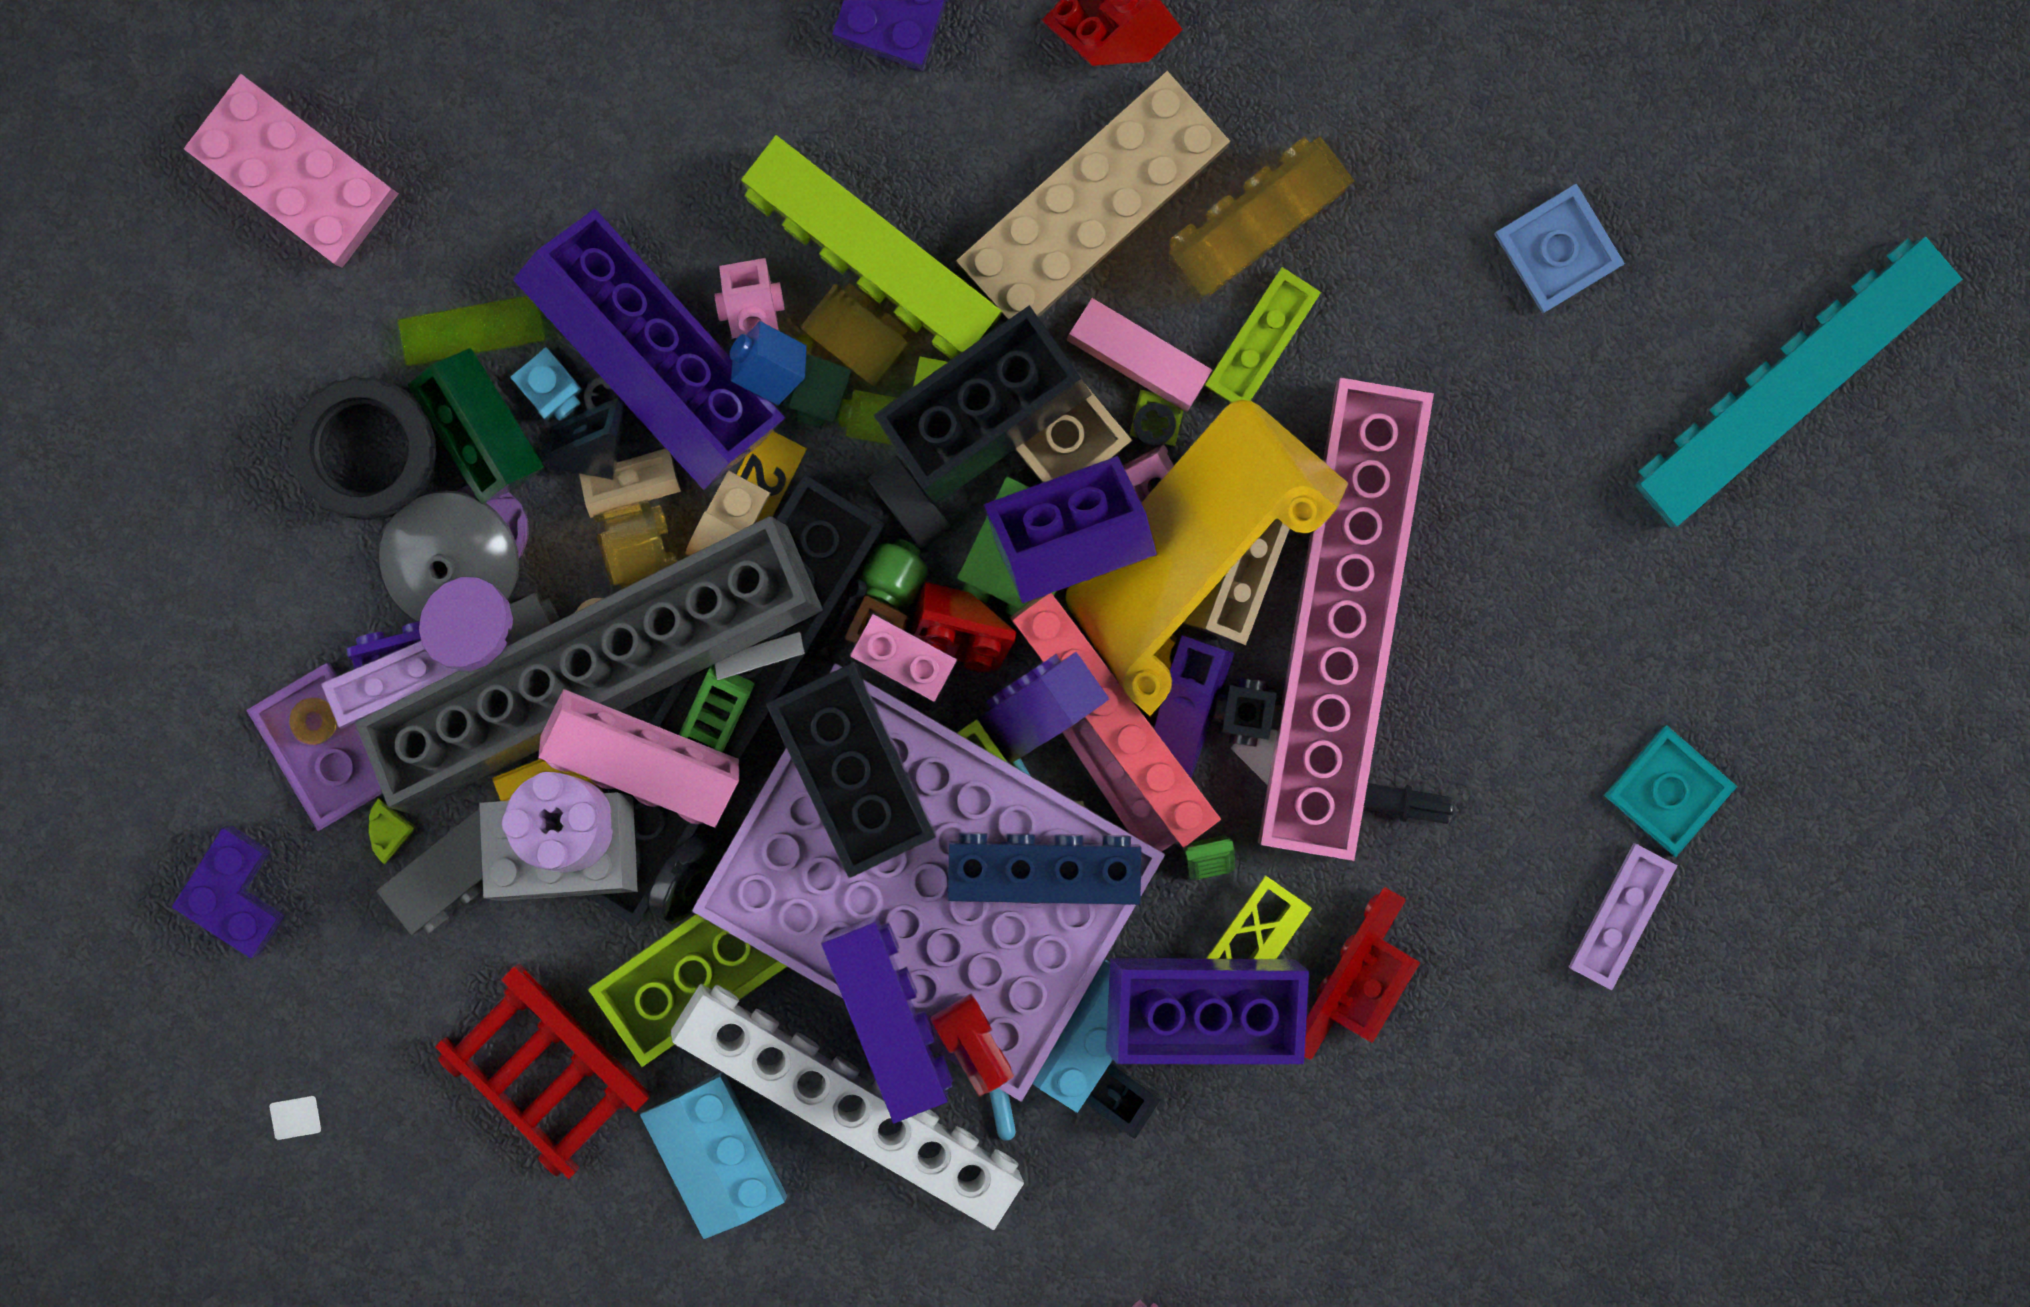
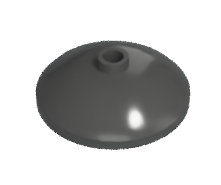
M436 491L417 497L393 516L384 531L380 544L379 563L384 584L395 603L416 621H420L421 612L430 596L447 582L460 577L480 578L494 585L508 600L518 578V549L509 526L487 503L481 504L476 497L462 492ZM435 561H442L446 564L448 569L447 575H441L436 572L434 568Z

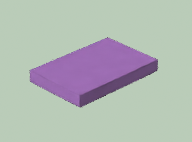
M330 662L325 663L246 710L317 831L326 828L383 794L356 724L343 729L338 726L322 688V683L338 677Z

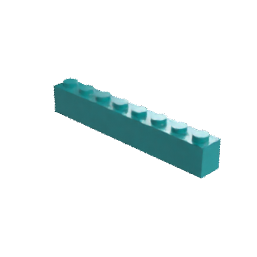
M1927 237L1916 240L1914 243L1909 238H1906L1887 254L1891 263L1880 273L1877 274L1873 268L1866 272L1851 286L1856 293L1843 305L1838 299L1829 304L1815 317L1820 322V325L1808 335L1802 330L1797 332L1780 347L1785 355L1775 364L1770 366L1767 361L1760 364L1745 378L1749 384L1745 390L1736 397L1731 391L1709 409L1714 416L1701 428L1694 422L1673 440L1678 445L1677 449L1665 459L1658 453L1638 470L1643 478L1634 486L1670 528L1678 527L1963 280Z

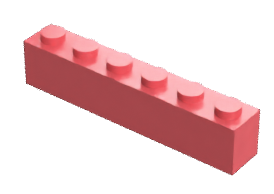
M1052 593L1033 599L1009 617L1042 662H1045L1055 654L1063 661L1073 653H1078L1109 697L1108 701L1085 716V719L1183 848L1221 820Z

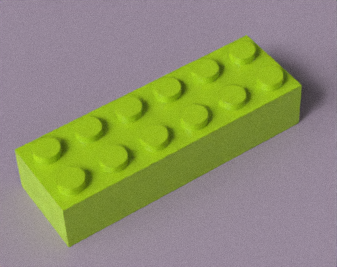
M775 135L741 179L748 190L744 196L749 203L768 217L773 211L777 212L785 219L781 224L784 230L806 246L810 240H813L823 249L819 253L822 256L821 258L842 275L847 269L854 272L860 277L857 281L858 287L880 304L885 297L897 306V309L894 311L895 316L916 333L922 326L935 336L931 341L932 345L952 360L989 334L1002 318V310L777 135Z

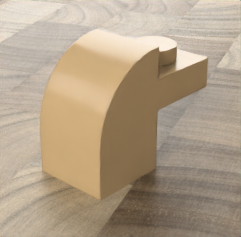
M728 470L707 511L701 517L685 554L690 556L755 524L771 493Z

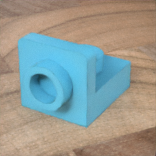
M547 347L511 376V379L537 408L539 414L547 421L554 416L561 421L581 404L576 397L584 390Z

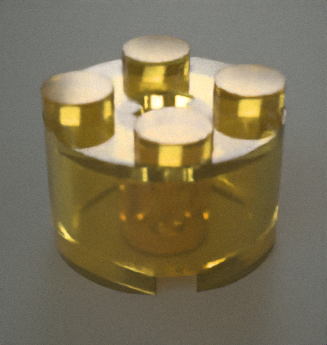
M648 499L592 514L594 524L603 521L605 532L596 534L610 585L620 584L621 589H624L677 562L673 551L666 553L664 551L660 535L668 533L660 505L651 508Z

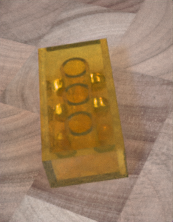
M1321 136L1311 143L1306 137L1297 141L1283 153L1280 159L1284 164L1272 172L1268 165L1245 182L1246 184L1243 186L1246 191L1245 194L1237 200H1234L1230 194L1207 211L1208 213L1205 216L1209 221L1197 230L1193 223H1191L1170 239L1168 245L1172 250L1168 252L1166 261L1199 304L1340 197L1355 182Z

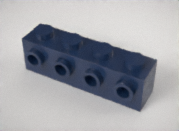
M960 832L959 841H949L948 901L1140 905L1142 847L1140 844H1131V836L1103 835L1102 844L1083 843V835L1055 834L1054 843L1035 842V834L1007 833V842H987L988 833Z

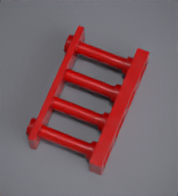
M518 963L501 979L508 986L503 991L506 996L458 1045H455L447 1036L435 1046L441 1053L437 1059L454 1077L458 1078L463 1074L541 1152L538 1159L549 1172L556 1177L563 1173L570 1179L580 1168L570 1157L619 1108L624 1110L629 1106L636 1112L652 1094ZM529 1007L541 1019L537 1024L539 1029L489 1078L470 1058L519 1009L524 1011ZM562 1040L574 1052L570 1057L573 1062L522 1111L504 1091L552 1042L558 1044ZM596 1073L608 1085L604 1090L606 1095L556 1144L537 1124L585 1075L591 1077Z

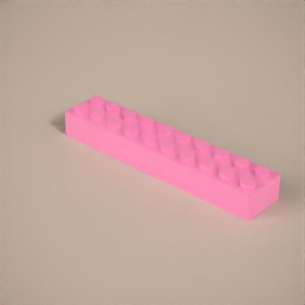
M1339 378L1336 381L1323 461L1347 481L1348 486L1338 508L1321 527L1310 534L1282 698L1281 722L1279 731L1276 733L1258 839L1260 845L1355 860L1433 393Z

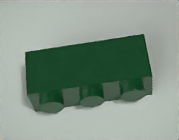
M471 347L433 363L408 384L481 504L519 488L544 468Z

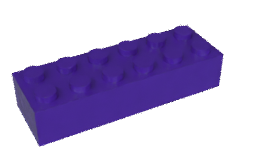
M596 209L590 211L539 248L514 277L515 283L703 490L757 448L785 419L770 401L731 381L732 360L730 356Z

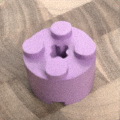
M543 772L526 780L513 793L502 818V828L514 852L526 863L554 872H573L589 868L608 849L613 832L610 814L612 812L605 795L590 782L562 773ZM558 815H562L560 822L564 825L561 831L555 830L557 825L554 821Z

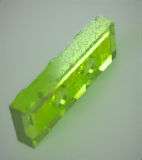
M528 296L397 319L405 363L408 367L440 361L470 347L475 354L546 341L541 310Z

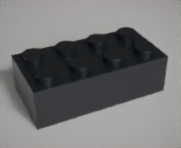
M1029 305L873 416L922 488L938 504L1089 398L1092 394Z
M855 662L766 703L848 878L854 877L936 838L937 834Z

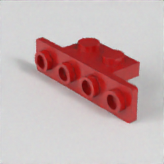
M1386 887L1382 889L1380 894H1376L1368 902L1364 911L1365 920L1356 935H1351L1344 943L1340 952L1341 960L1333 974L1325 977L1317 989V1001L1306 1018L1305 1058L1311 1060L1334 1021L1373 1043L1420 964L1418 960L1383 940L1406 900Z

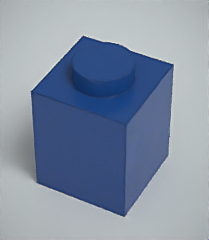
M759 321L747 335L741 334L732 345L730 350V359L732 360L731 381L779 405L805 379L807 345Z

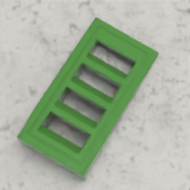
M711 665L679 735L687 739L690 736L723 753L755 684L737 674L717 680L715 665ZM711 687H717L738 697V699L734 701L711 690ZM704 702H708L731 713L729 718H724L703 708ZM696 719L721 730L720 737L695 726Z
M1226 835L1191 842L1184 848L1182 847L1188 875L1191 880L1227 874L1235 869L1233 843Z

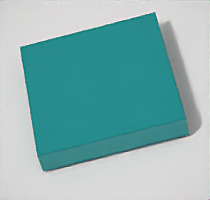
M1664 725L1603 796L1672 856L1677 857L1737 786L1671 728Z

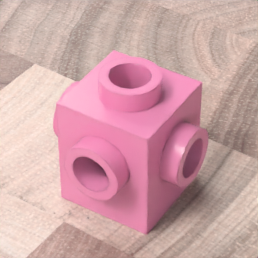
M766 258L719 266L722 292L715 293L716 308L719 321L728 320L732 339L738 338L741 334L747 335L759 321L778 330L776 312L785 310L780 282L771 284Z

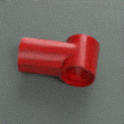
M972 993L930 1016L950 1054H955L979 1097L997 1089L1015 1077L1003 1052L990 1032L993 1030Z

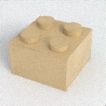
M1092 392L1089 398L1015 449L1042 483L1108 460L1132 441Z

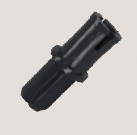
M1368 782L1363 811L1400 816V821L1406 822L1407 818L1448 824L1451 822L1454 813V799L1449 796L1414 791L1411 785H1406L1402 789Z

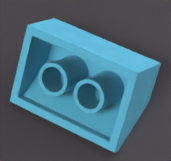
M1106 959L1101 964L1032 1083L1077 1113L1113 1060L1106 1052L1110 962Z
M724 1072L640 1113L703 1239L742 1225L785 1203L787 1194Z

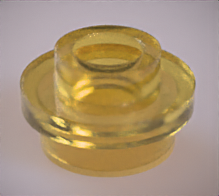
M312 697L301 700L294 706L290 714L289 724L292 733L298 740L306 744L315 745L327 741L332 737L337 727V721L329 703L321 698ZM311 712H317L322 717V725L317 730L310 729L306 724V718Z

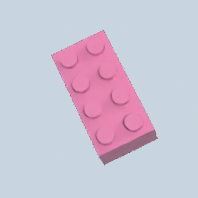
M242 74L238 76L184 147L185 151L341 268H343L399 194Z

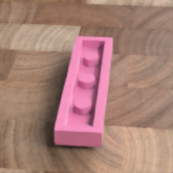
M1085 717L1062 732L1131 835L1161 852L1177 842Z

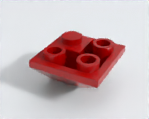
M1060 0L1041 19L1052 32L1092 66L1149 62L1183 30L1161 0Z
M925 582L917 599L912 623L913 628L910 634L957 659V661L963 662L964 666L970 670L989 672L992 669L998 671L1015 641L1016 631L972 593Z

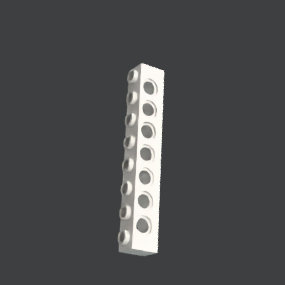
M703 984L699 985L671 1029L672 1042L985 1226L995 1230L1024 1184L1019 1170L1016 1169L1019 1164L1013 1158L996 1149L992 1154L977 1146L979 1140L975 1136L958 1126H955L953 1131L937 1123L940 1118L930 1109L902 1120V1126L897 1133L893 1135L881 1134L878 1131L879 1125L891 1117L876 1080L874 1084H871L859 1077L860 1070L839 1056H836L832 1061L818 1053L820 1047L808 1037L797 1032L791 1037L779 1030V1022L764 1011L755 1009L752 1014L738 1006L739 999L725 988L715 985L711 990ZM726 1024H736L743 1029L740 1037L731 1042L719 1039L717 1032ZM769 1047L777 1048L783 1052L781 1059L773 1065H764L757 1060L760 1052ZM808 1071H816L823 1076L818 1086L806 1089L798 1085V1080L802 1074ZM847 1095H857L863 1099L861 1106L852 1112L840 1110L838 1104ZM933 1141L942 1145L939 1154L933 1158H923L918 1155L920 1147L927 1142ZM967 1165L979 1166L981 1172L976 1179L966 1182L957 1178L958 1173L963 1167Z

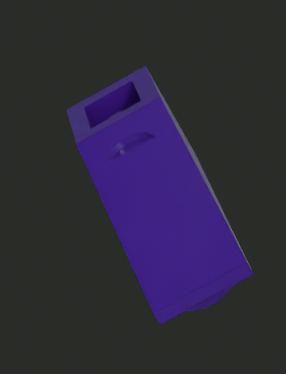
M1182 636L1170 669L1172 687L1168 696L1160 705L1154 730L1188 776L1192 778L1214 714L1217 694L1222 691L1234 652Z

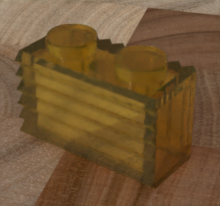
M835 283L800 328L875 388L910 345L903 338L908 330L887 313L879 319L866 307L871 300L850 283L844 290Z

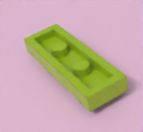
M1281 267L1204 386L1230 403L1238 400L1251 401L1321 292Z

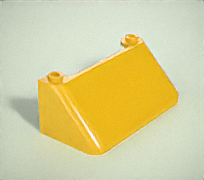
M1238 400L1224 408L1141 502L1147 515L1157 555L1069 586L1066 593L1068 609L1126 694L1135 704L1151 716L1166 699L1172 687V677L1170 674L1172 666L1171 652L1177 640L1173 633L1272 522L1278 518L1295 532L1309 533L1315 531L1338 508L1348 482L1256 403L1249 400Z

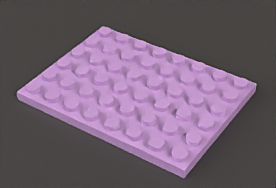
M835 663L831 672L836 671L842 667ZM864 680L937 834L936 838L854 877L848 878L786 748L692 911L841 998L843 997L821 945L823 937L875 915L878 916L881 925L890 922L900 947L898 949L899 953L893 956L899 969L908 967L918 992L916 993L917 997L911 999L916 1013L926 1012L935 1034V1042L929 1044L931 1050L961 1066L955 1054H950L930 1016L972 993L993 1030L990 1032L1003 1052L1015 1076L998 1088L1022 1102L1136 905L948 901L949 841H959L960 832L988 833L987 842H1007V833L1035 834V842L1054 843L1055 834L1083 835V843L1102 844L1103 835L1131 836V844H1140L1142 847L1141 895L1165 854Z

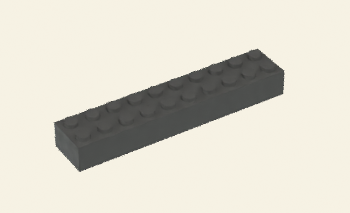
M769 516L505 647L502 653L487 666L471 672L457 671L356 721L355 724L388 807L410 814L539 751L541 734L563 689L620 711L823 611L788 526Z

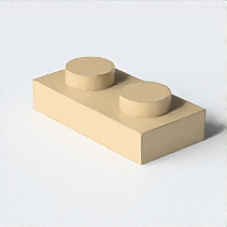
M666 448L618 462L613 480L579 474L585 505L590 518L681 491L672 454Z

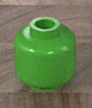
M896 539L894 544L880 543L872 549L859 576V579L866 582L865 595L896 609L907 608L913 605L928 576L927 565L919 557L920 549L902 539Z

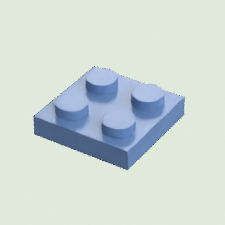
M1577 184L1494 233L1542 314L1625 264Z

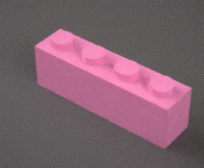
M563 689L540 737L539 758L545 760L552 768L563 772L571 770L589 777L599 787L619 789L633 795L639 802L647 806L656 807L659 805L677 812L681 818L694 824L705 823L716 827L739 782V759Z

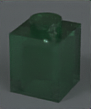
M807 354L805 379L795 388L789 405L791 410L798 412L796 421L821 430L825 422L835 425L853 375V370Z

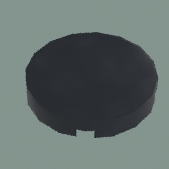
M698 835L690 838L678 847L656 878L649 901L651 914L666 923L673 924L684 920L693 912L692 910L697 903L695 897L701 889H705L722 860L721 849L716 846L717 844L705 836Z

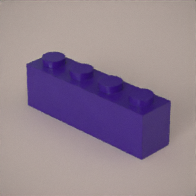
M1077 652L1063 661L1055 654L988 699L986 703L991 709L977 719L1007 762L1011 764L1076 724L1108 701L1109 697Z

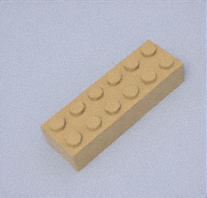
M1166 71L958 258L956 264L991 303L1002 310V316L1006 321L1029 305L1039 317L1229 146L1230 140L1172 75Z

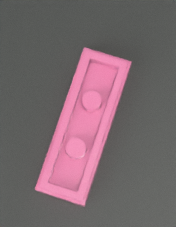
M1093 298L1067 338V341L1185 412H1188L1213 371Z

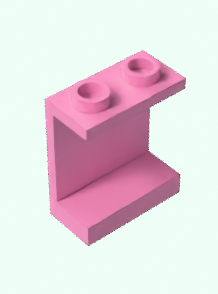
M874 614L871 616L850 655L854 659L932 701H936L957 662V659Z

